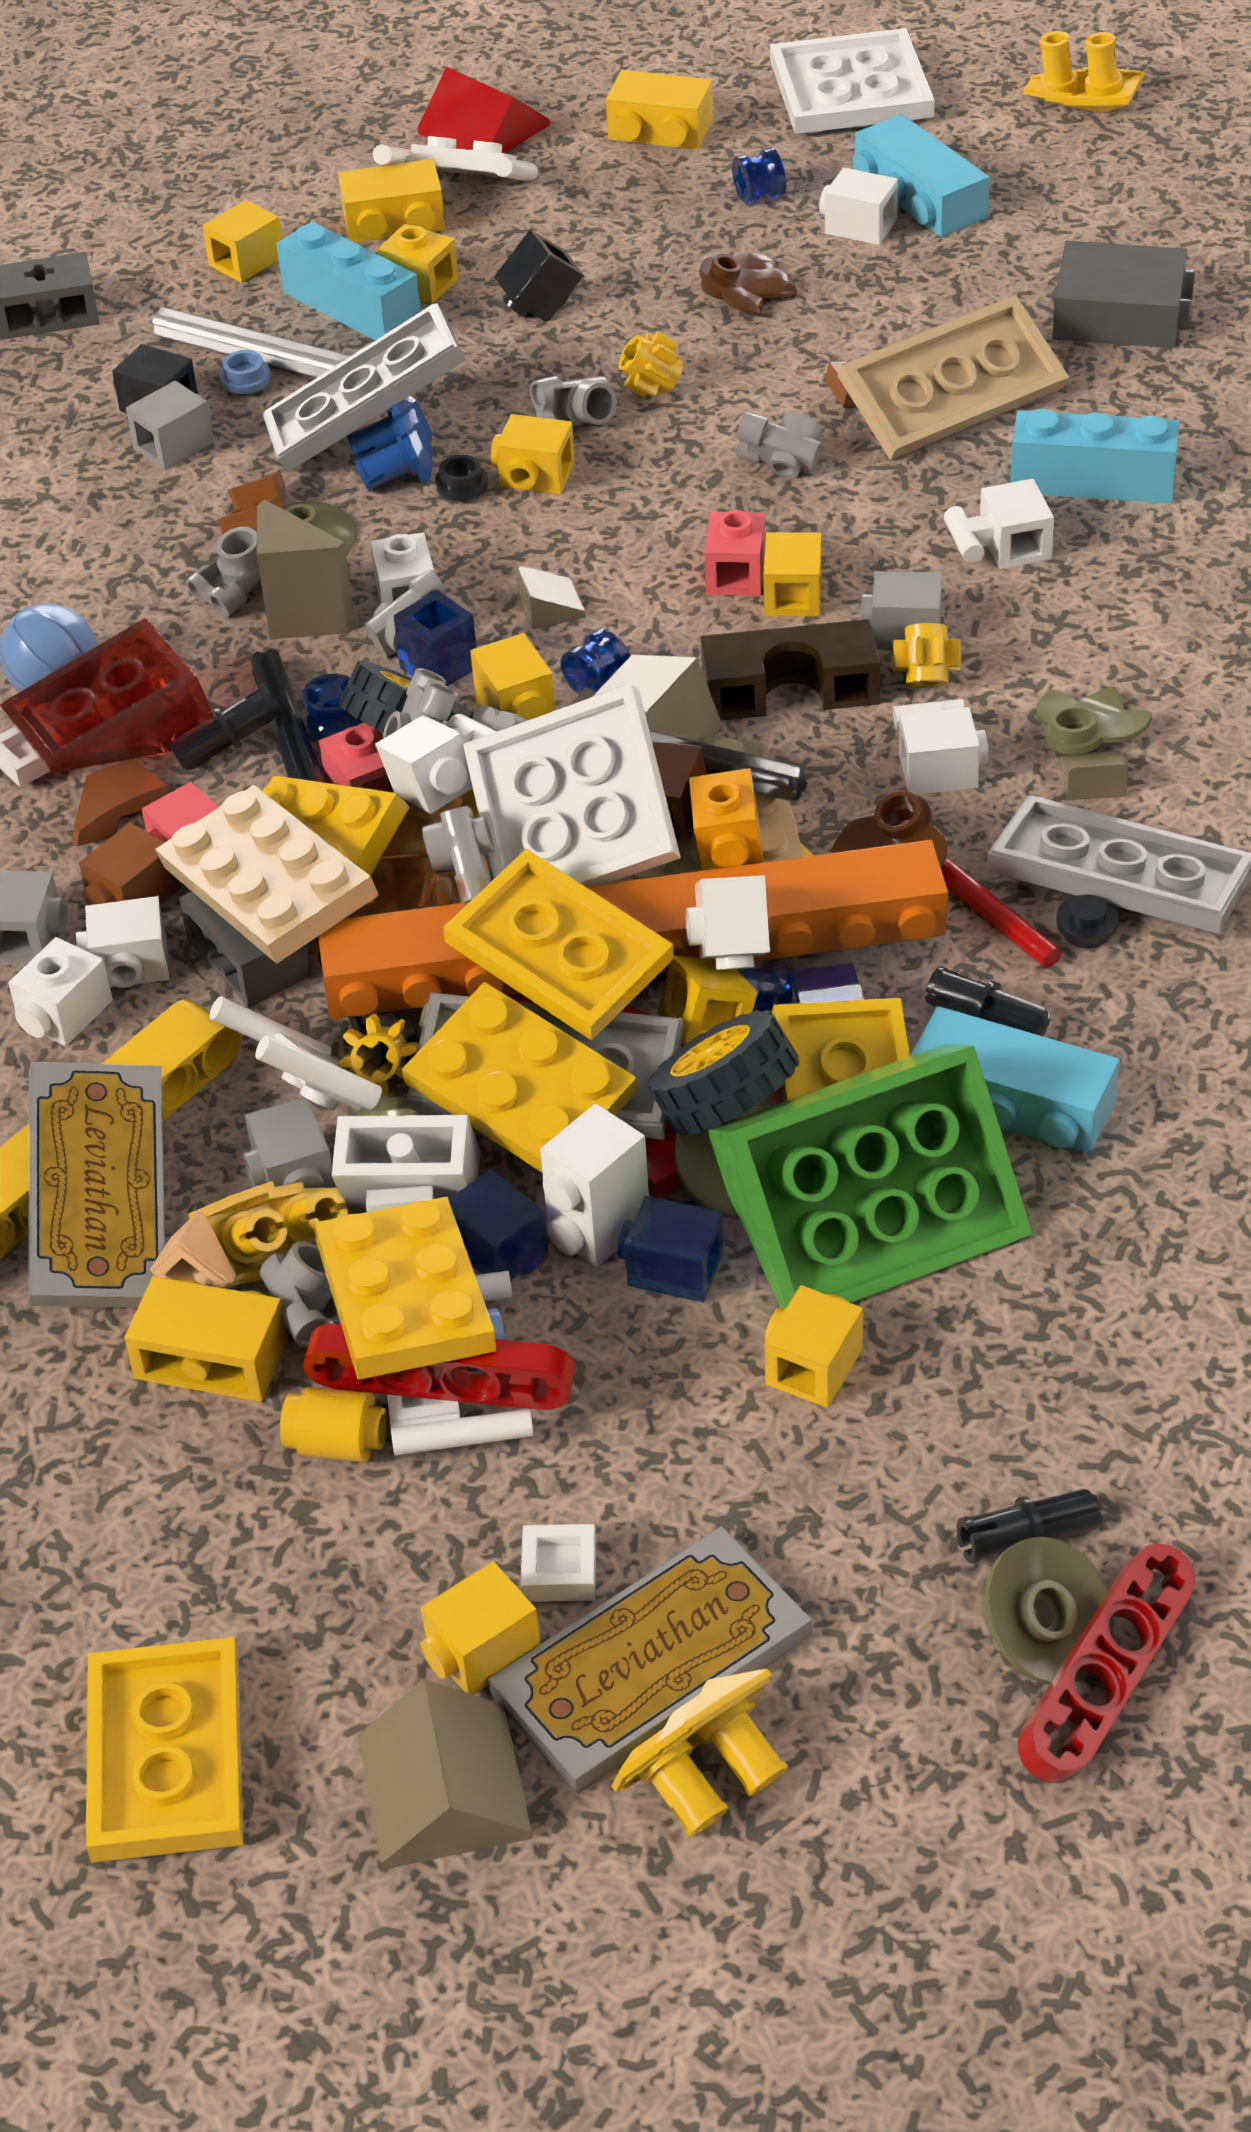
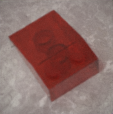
M146 617L0 703L3 713L51 773L170 753L172 751L170 744L174 739L214 716L197 675Z

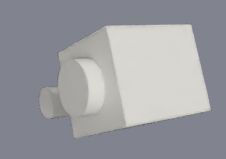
M1034 479L981 488L980 516L968 518L964 509L959 506L949 508L944 514V521L964 561L967 563H976L984 556L983 547L988 546L999 569L1052 559L1054 516Z
M963 699L893 706L895 729H899V758L907 791L914 794L978 788L979 766L988 764L987 737L985 730H975L970 708H965Z
M463 714L453 715L447 726L426 715H422L375 745L394 793L432 814L473 788L463 744L497 731Z

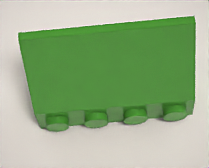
M944 1044L723 1123V1125L714 1129H707L727 1193L777 1302L783 1308H787L800 1285L824 1294L838 1295L852 1303L1033 1235L974 1045Z

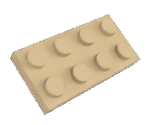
M1016 295L845 363L838 374V378L890 460L1063 389L1069 378Z
M252 785L245 791L229 796L222 806L196 823L180 828L170 840L155 849L166 870L276 964L379 896L370 875L255 785Z

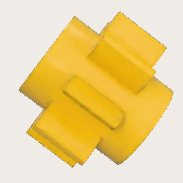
M659 331L654 336L650 333H646L645 337L641 335L634 336L623 349L619 359V368L623 371L624 375L628 376L624 387L641 397H646L647 394L655 397L657 392L661 394L668 393L676 385L683 370V361L679 359V355L674 353L678 343Z
M938 623L908 625L905 627V640H893V672H906L907 686H945L949 684V671H960L961 639H948L947 625Z
M371 1014L366 1019L367 1034L365 1036L354 1029H349L343 1035L346 1042L354 1047L351 1054L342 1058L338 1064L339 1067H352L357 1076L372 1083H378L382 1088V1095L387 1096L393 1090L392 1076L394 1074L404 1080L402 1068L407 1064L405 1063L407 1056L418 1051L419 1043L406 1042L401 1034L405 1025L403 1019H400L391 1027H381L377 1014ZM381 1041L389 1047L386 1054L388 1061L378 1068L370 1062L374 1053L371 1048Z

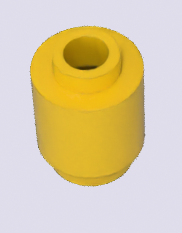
M306 1387L302 1393H289L284 1400L280 1418L281 1443L284 1448L296 1449L301 1457L367 1462L370 1459L372 1449L381 1450L384 1446L388 1427L387 1411L385 1408L378 1407L376 1397L371 1392Z

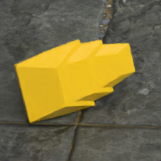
M1053 31L1041 37L1039 45L1041 47L1044 74L1031 77L1024 89L1025 95L1097 113H1105L1129 105L1145 74L1140 70L1117 68L1116 37L1114 34L1099 32L1086 38L1085 48L1087 50L1088 67H1083L1082 69H1072L1069 45L1070 36L1068 33Z
M273 1181L230 1195L188 1214L190 1219L200 1211L209 1221L237 1276L229 1287L262 1280L260 1269L263 1263L273 1254L287 1255L296 1242H308L317 1246L315 1222L349 1215L345 1200L340 1195L338 1188H304L303 1182L275 1187Z
M768 1669L707 1680L700 1694L674 1711L662 1730L632 1750L611 1786L615 1792L619 1790L623 1792L640 1781L644 1785L652 1783L685 1828L686 1835L692 1838L715 1823L729 1809L690 1758L689 1754L693 1749L702 1743L704 1745L713 1743L743 1784L745 1792L749 1797L754 1796L776 1781L789 1767L785 1761L779 1758L749 1716L755 1708V1703L763 1689L770 1683L771 1672Z

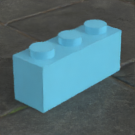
M903 114L855 132V155L852 161L854 170L898 178V206L912 215L919 224L927 226L937 235L943 237L988 218L990 176Z
M313 221L299 227L294 233L276 243L284 293L375 341L421 312L417 274Z
M1046 409L1034 411L1017 410L1012 439L1010 483L1034 479L1041 494L1049 496L1172 504L1180 420H1168L1156 416L1137 418L1108 416L1103 413H1058Z
M939 1006L936 1007L910 1056L944 1044L974 1045L1000 1130L1008 1129L1044 1140L1046 1143L1057 1148H1072L1091 1154L1117 1100L1119 1058Z

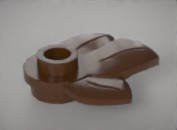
M749 252L738 253L734 256L718 254L704 259L699 269V276L702 279L701 287L707 294L714 298L722 299L731 307L751 315L760 316L763 308V299L794 298L797 295V289L789 275L778 269L779 263L776 260L763 254Z
M899 790L884 796L877 804L874 815L851 821L836 839L830 853L932 840L940 868H942L947 856V843L944 835L933 826V814L928 803L922 797L912 792ZM909 820L907 823L898 826L901 822Z

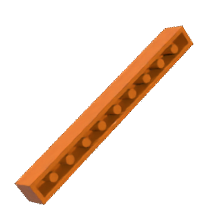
M932 840L585 886L673 944V955L699 958V945H688L686 908L696 907L695 883L701 879L765 875L770 952L763 956H754V962L842 949H856L864 946L908 940H921L945 936L948 890ZM469 902L345 918L318 936L330 1020L411 1008H424L425 1003L430 998V993L470 997L483 982H486L505 995L521 993L445 943L443 927ZM670 963L658 975L668 974Z

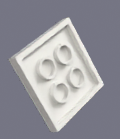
M906 28L770 44V62L795 134L818 133L825 130L849 127H866L899 114H903L911 121L934 117L935 100Z
M632 683L463 744L479 817H486L494 842L495 851L488 853L494 879L526 848L583 886L610 883L681 858L640 691Z

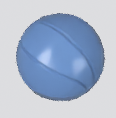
M42 603L21 610L13 616L0 638V665L5 677L13 688L24 696L38 702L58 703L75 697L87 687L98 667V643L93 630L85 619L74 610L59 604Z

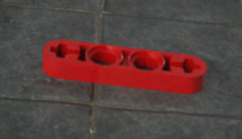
M337 1323L324 1324L317 1327L311 1333L303 1368L306 1375L314 1382L336 1390L536 1410H554L563 1407L569 1401L576 1364L566 1351L553 1345L495 1339L496 1352L358 1380L342 1326ZM468 1366L478 1368L486 1373L478 1374L474 1372H469L461 1367Z
M1163 1543L1147 1545L1120 1571L1021 1729L1017 1741L1018 1754L1023 1766L1034 1777L1048 1783H1060L1070 1779L1093 1758L1192 1595L1195 1586L1194 1569L1189 1559L1179 1549ZM1156 1569L1165 1576L1161 1585L1164 1590L1149 1603H1146L1139 1599V1597L1147 1590L1153 1580V1573L1151 1571ZM1122 1617L1136 1627L1140 1635L1139 1650H1126L1112 1639L1109 1632L1110 1618ZM1076 1672H1090L1103 1682L1107 1692L1105 1705L1095 1706L1083 1700L1075 1687ZM1068 1719L1077 1725L1070 1730L1063 1741L1061 1750L1064 1754L1058 1758L1048 1750L1052 1740L1049 1735Z

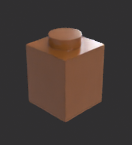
M129 823L79 861L85 888L83 896L88 905L158 896L159 902L162 904L181 889L179 880L164 868L155 850L165 842Z

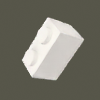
M595 1103L540 1149L548 1223L547 1232L554 1245L563 1253L570 1256L577 1254L597 1268L651 1222L645 1135Z
M468 1115L338 1116L332 1178L340 1195L344 1198L348 1210H366L367 1190L433 1185L434 1199L448 1197L451 1209H476L481 1150Z

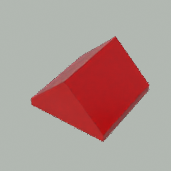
M446 66L419 123L418 134L426 138L433 136L457 139L456 149L473 150L474 141L502 144V153H506L550 126V120L516 98Z

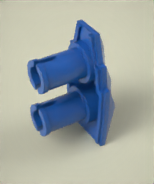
M409 396L398 404L393 405L387 410L388 416L346 436L357 458L355 460L357 470L369 492L410 471L413 475L418 474L421 482L424 481L425 484L430 482L433 432L417 400Z

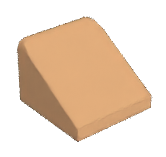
M200 1211L190 1218L169 1239L149 1269L157 1277L179 1281L185 1279L193 1280L203 1285L224 1289L228 1288L237 1277L209 1221Z

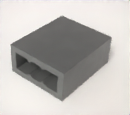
M1065 240L1054 297L1052 339L1176 348L1178 330H1188L1191 301L1193 300L1195 270L1186 269L1187 249Z

